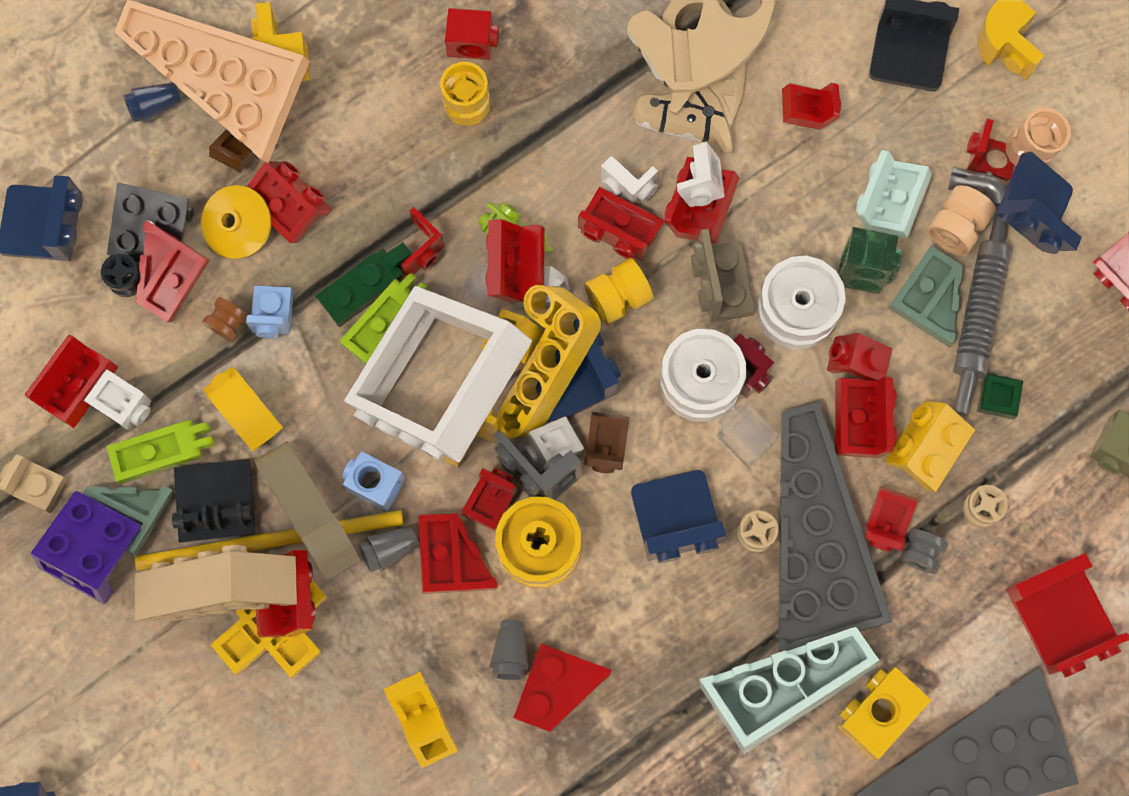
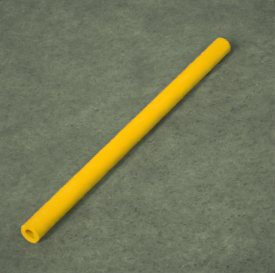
M402 510L339 520V523L346 535L404 525ZM294 528L140 555L135 557V566L137 571L149 570L153 563H174V558L179 557L197 558V553L222 552V547L230 545L247 546V552L303 543Z

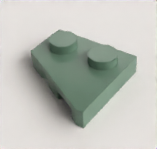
M931 245L890 304L889 309L950 348L956 339L954 331L956 313L959 309L960 296L958 292L962 280L963 265Z
M86 487L83 492L84 495L140 525V533L126 551V553L135 557L139 554L174 496L173 490L168 487H160V490H137L136 487H120L115 490L106 487Z

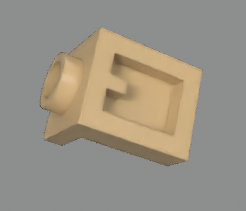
M16 454L13 460L6 463L1 471L0 490L50 513L68 479Z

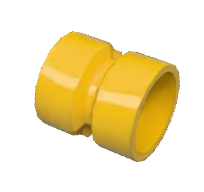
M458 62L452 64L444 71L440 81V89L447 116L452 122L461 126H472L484 120L490 111L491 102L485 72L478 65L471 62Z
M628 258L612 267L611 275L608 276L601 273L584 283L586 293L594 309L606 325H610L626 316V308L630 307L636 310L654 299L645 275L632 258Z

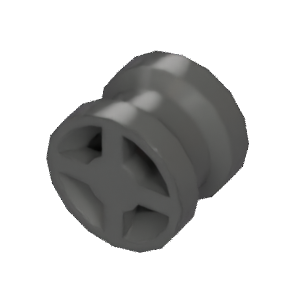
M912 529L908 536L910 541L909 547L902 551L900 560L917 570L936 574L939 568L937 560L939 555L946 551L947 542L931 533Z

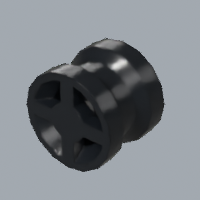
M118 253L108 257L102 264L100 272L104 283L114 294L120 297L128 298L137 294V285L141 280L139 265L127 254ZM127 275H131V276H129L128 279L125 280V282H124V278H126Z

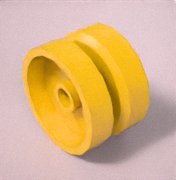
M529 497L516 502L502 515L496 528L495 547L503 569L515 582L528 588L547 589L562 583L574 572L581 557V530L576 517L564 504L549 497ZM541 538L546 541L547 544H542L539 550L533 549L532 543L534 540Z

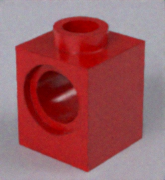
M448 8L444 41L447 57L490 60L491 47H498L499 25H493L492 11Z

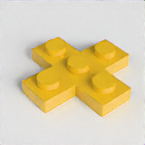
M312 580L310 584L311 600L317 608L328 597ZM252 609L237 610L236 614L240 620L210 644L237 676L266 651L270 653L291 679L295 678L322 654V651L306 632L295 637L259 638L257 635L256 610Z

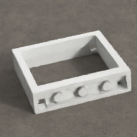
M414 286L344 402L356 409L353 415L355 418L363 421L370 427H373L375 422H377L375 425L377 429L392 438H395L400 433L397 438L414 449L418 450L422 444L421 450L439 460L441 455H444L456 462H460L532 343V340L509 321ZM436 318L486 338L489 341L434 431H431L381 407Z

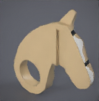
M704 0L696 29H687V31L673 29L650 11H642L631 17L627 28L630 40L641 53L654 76L672 92L669 112L676 115L692 92L722 80L752 55L765 38L773 14L775 0H759L760 8L751 16L743 18L733 17L724 12L718 0Z

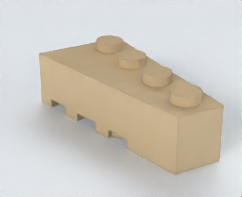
M243 545L222 547V552L197 553V558H174V563L151 564V570L135 573V620L171 622L207 617V614L237 613V610L266 609L269 608V604L281 606L297 604L296 556L247 552V546Z

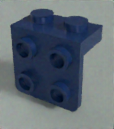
M1033 152L1022 153L996 215L1042 252L1057 254L1059 251H1077L1082 238L1062 221L1073 193L1072 186Z
M54 175L52 187L11 185L7 188L0 226L1 255L71 261L72 250L77 240L76 226L78 214L82 208L83 197L81 190L69 176Z
M579 319L574 321V329L576 332L578 331L580 326ZM600 332L547 420L549 423L565 416L568 419L618 394V379L622 378L614 359L612 357L606 359L600 348L604 345ZM558 349L555 352L557 364L560 362V352ZM538 381L536 391L540 396L542 392V386Z
M694 470L636 484L632 487L631 497L648 561L657 559L659 564L680 559V553L695 550L696 554L709 553L718 550V544L723 543L726 533L723 522L717 521L706 475L703 471Z

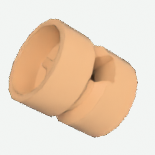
M1052 108L1034 110L1008 137L1006 154L1015 166L1024 152H1033L1043 162L1048 164L1069 143L1071 127L1067 119L1060 112Z
M959 185L955 186L943 205L944 210L937 213L927 228V234L935 244L945 251L958 256H967L980 237L978 232L984 231L996 213V207L988 197L969 186Z

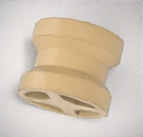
M992 485L978 487L966 497L963 503L965 518L970 524L979 528L992 526L1002 519L1008 510L1006 495L1001 489Z
M751 511L744 516L738 526L737 537L739 543L749 552L760 553L766 551L778 536L777 521L766 511Z

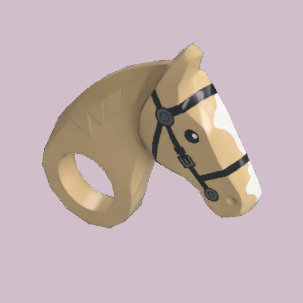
M671 0L663 13L662 21L676 29L675 23L680 16L691 11L702 12L704 0ZM718 0L724 12L732 16L724 1ZM745 63L722 80L692 92L676 115L669 112L672 99L671 91L662 95H641L636 99L633 108V119L638 126L694 141L717 142L724 153L733 152L730 128L733 125L742 99Z

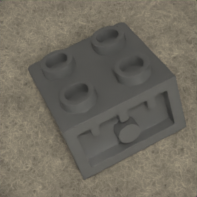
M501 430L494 434L497 445L494 450L498 455L496 457L508 473L512 474L516 471L521 476L520 480L523 483L521 486L529 497H549L556 500L582 477L581 461L571 450L564 456L560 453L553 456L543 466L542 469L545 472L540 475Z

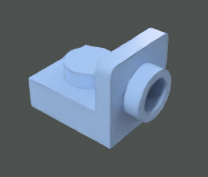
M254 286L252 313L247 315L246 324L253 333H256V336L274 339L278 338L279 334H290L294 295L291 287Z

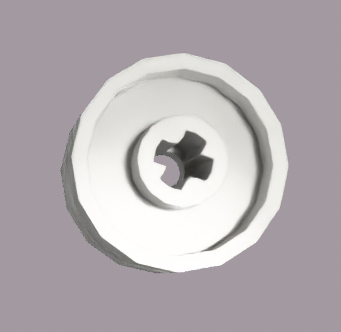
M810 256L790 257L776 264L765 278L756 306L758 323L765 335L779 346L792 350L811 349L824 342L835 329L846 301L844 284L836 270L823 260Z
M694 329L681 334L669 345L662 360L660 390L665 403L676 415L692 422H710L723 417L735 406L746 379V361L740 347L728 335L714 329ZM696 373H704V378L698 377Z

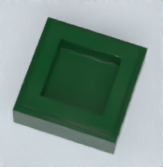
M987 373V376L982 378L977 412L1014 420L1018 415L1023 381Z

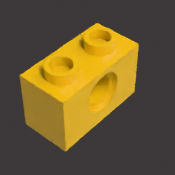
M896 667L888 670L886 673L882 669L877 671L865 685L870 691L860 702L853 698L839 713L843 721L837 728L872 761L879 760L932 701ZM876 700L885 702L889 707L890 715L884 723L877 721L872 715L871 708Z

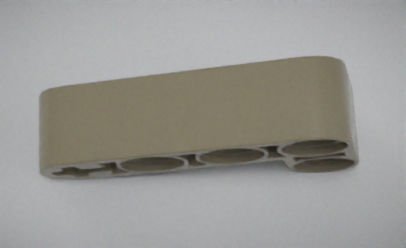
M288 441L254 460L326 581L360 562L351 541L337 518L330 511Z

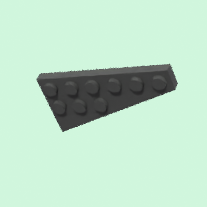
M819 401L782 411L778 653L804 646L809 642L854 627L861 632L892 622Z
M1037 667L1030 671L1022 679L1000 692L989 702L967 715L853 796H1037L1079 784L1041 668Z

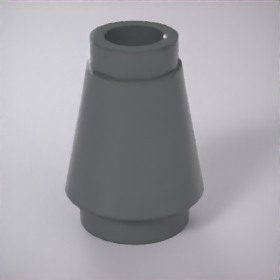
M411 526L367 536L365 542L358 544L363 560L370 572L378 569L380 572H383L419 547L417 537Z
M503 620L500 622V629L489 665L493 668V677L502 680H521L524 678V671L529 669L523 622L518 620Z

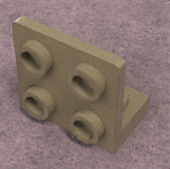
M700 230L698 243H693L694 255H691V264L694 277H701V290H698L701 312H708L710 323L754 316L755 309L741 242L712 246L709 230Z

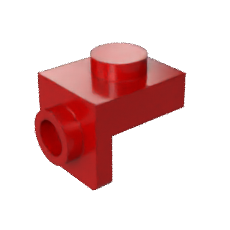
M831 82L822 89H815L789 83L782 88L783 123L820 130L840 117L842 102L839 94V84Z
M860 333L836 336L829 350L827 371L833 374L847 372L862 380L877 381L887 375L892 348Z
M482 468L479 473V480L464 505L461 514L496 532L502 515L509 509L517 494L516 485L512 484L514 478L497 468H493L491 472Z
M882 486L879 487L865 525V538L870 540L872 546L889 552L893 548L903 550L905 535L918 503L917 498Z

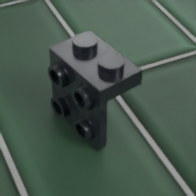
M885 0L879 14L869 77L874 81L931 92L939 90L942 84L949 38L957 23L959 8L951 7L941 1Z

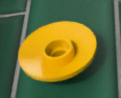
M240 185L227 186L214 193L207 201L201 218L202 233L209 247L217 254L230 259H243L258 252L266 243L272 224L270 209L265 199L255 190ZM232 214L235 217V223L229 228L227 226V219Z

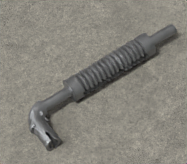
M953 166L948 190H953L955 186L959 185L974 188L992 201L997 212L1008 185L1002 179L993 176L992 172L987 171L985 174ZM996 213L989 241H982L979 245L977 261L969 290L970 294L962 323L963 327L958 342L959 347L956 351L957 356L953 372L961 376L954 411L959 416L964 417L969 415L976 379L987 376L988 359L991 356V345H993L994 332L996 331L995 325L998 323V312L1000 311L1001 299L1003 298L1002 292L1006 284L1005 279L1007 278L1008 265L1012 255V248L1004 243L1008 224Z

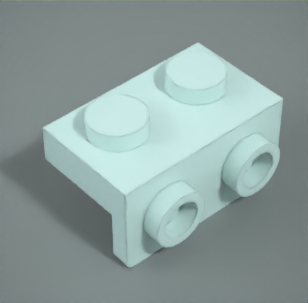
M881 151L877 162H874L870 168L868 186L865 193L860 195L856 206L857 215L866 231L908 238L932 176L929 166L894 161L890 151Z

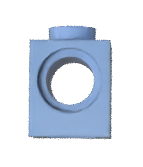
M362 451L357 459L352 458L348 462L342 474V478L345 479L343 486L349 493L386 512L389 511L406 480L401 471ZM377 472L381 474V480L376 487L371 489L362 487V479L367 473Z

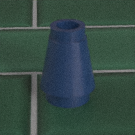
M173 82L131 88V93L123 95L134 123L141 120L146 123L175 106V104L181 103L179 92Z

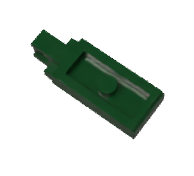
M404 242L388 253L383 248L359 263L315 295V297L336 325L341 327L373 304L395 279L400 280L404 276L401 271L403 269L402 264L412 255V252Z

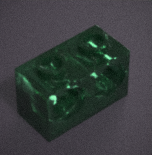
M853 227L843 247L838 268V275L844 287L880 294L885 283L891 284L894 272H898L902 258V250L896 249L898 236Z

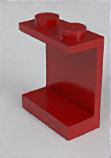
M1086 553L1006 589L1049 675L1062 671L1066 678L1087 668L1084 663L1085 660L1096 655L1099 661L1115 656L1122 652L1119 644L1129 640L1127 632L1119 635L1116 634L1084 572L1093 567Z

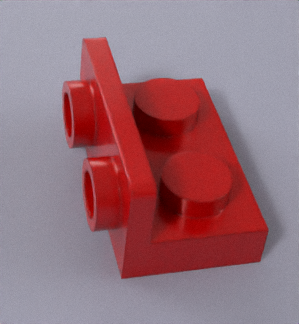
M287 161L264 162L246 187L255 190L265 199L271 213V225L289 243H298L319 215H328L332 208L324 201L326 198L320 190L312 185H307L299 177L301 173L294 165Z

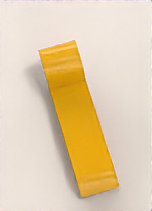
M535 285L525 294L524 309L526 313L546 330L498 411L496 417L498 430H501L508 438L525 437L530 431L546 424L601 328V320L596 311L562 287ZM549 295L551 305L549 310L547 311L545 307V301L547 296ZM576 316L580 321L577 332L574 329V319ZM557 349L560 352L559 364H557L555 360V352ZM538 381L542 386V392L540 396L536 391Z

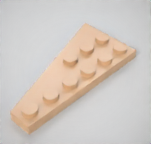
M127 0L114 33L142 57L146 58L159 72L169 78L211 117L221 123L233 136L250 148L255 155L269 163L310 60L303 55Z

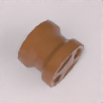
M218 297L214 303L215 310L211 315H206L202 323L220 337L233 343L238 336L237 330L240 325L246 324L248 314L228 300Z

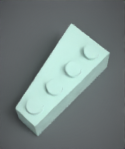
M854 627L809 642L804 646L773 654L769 658L751 664L746 663L734 667L730 671L699 679L700 688L743 754H745L875 670L879 659L859 630Z

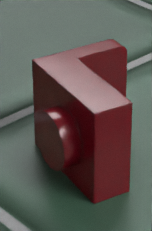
M739 333L733 341L742 351L746 361V370L753 375L744 385L741 392L742 395L748 398L753 391L760 394L774 378L770 372L775 362L765 354L766 349L760 342L752 337L746 339Z

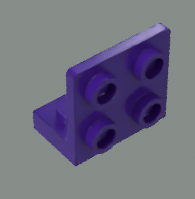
M75 491L30 554L40 570L96 601L105 604L113 593L107 579L140 533L141 527L131 519L81 492Z

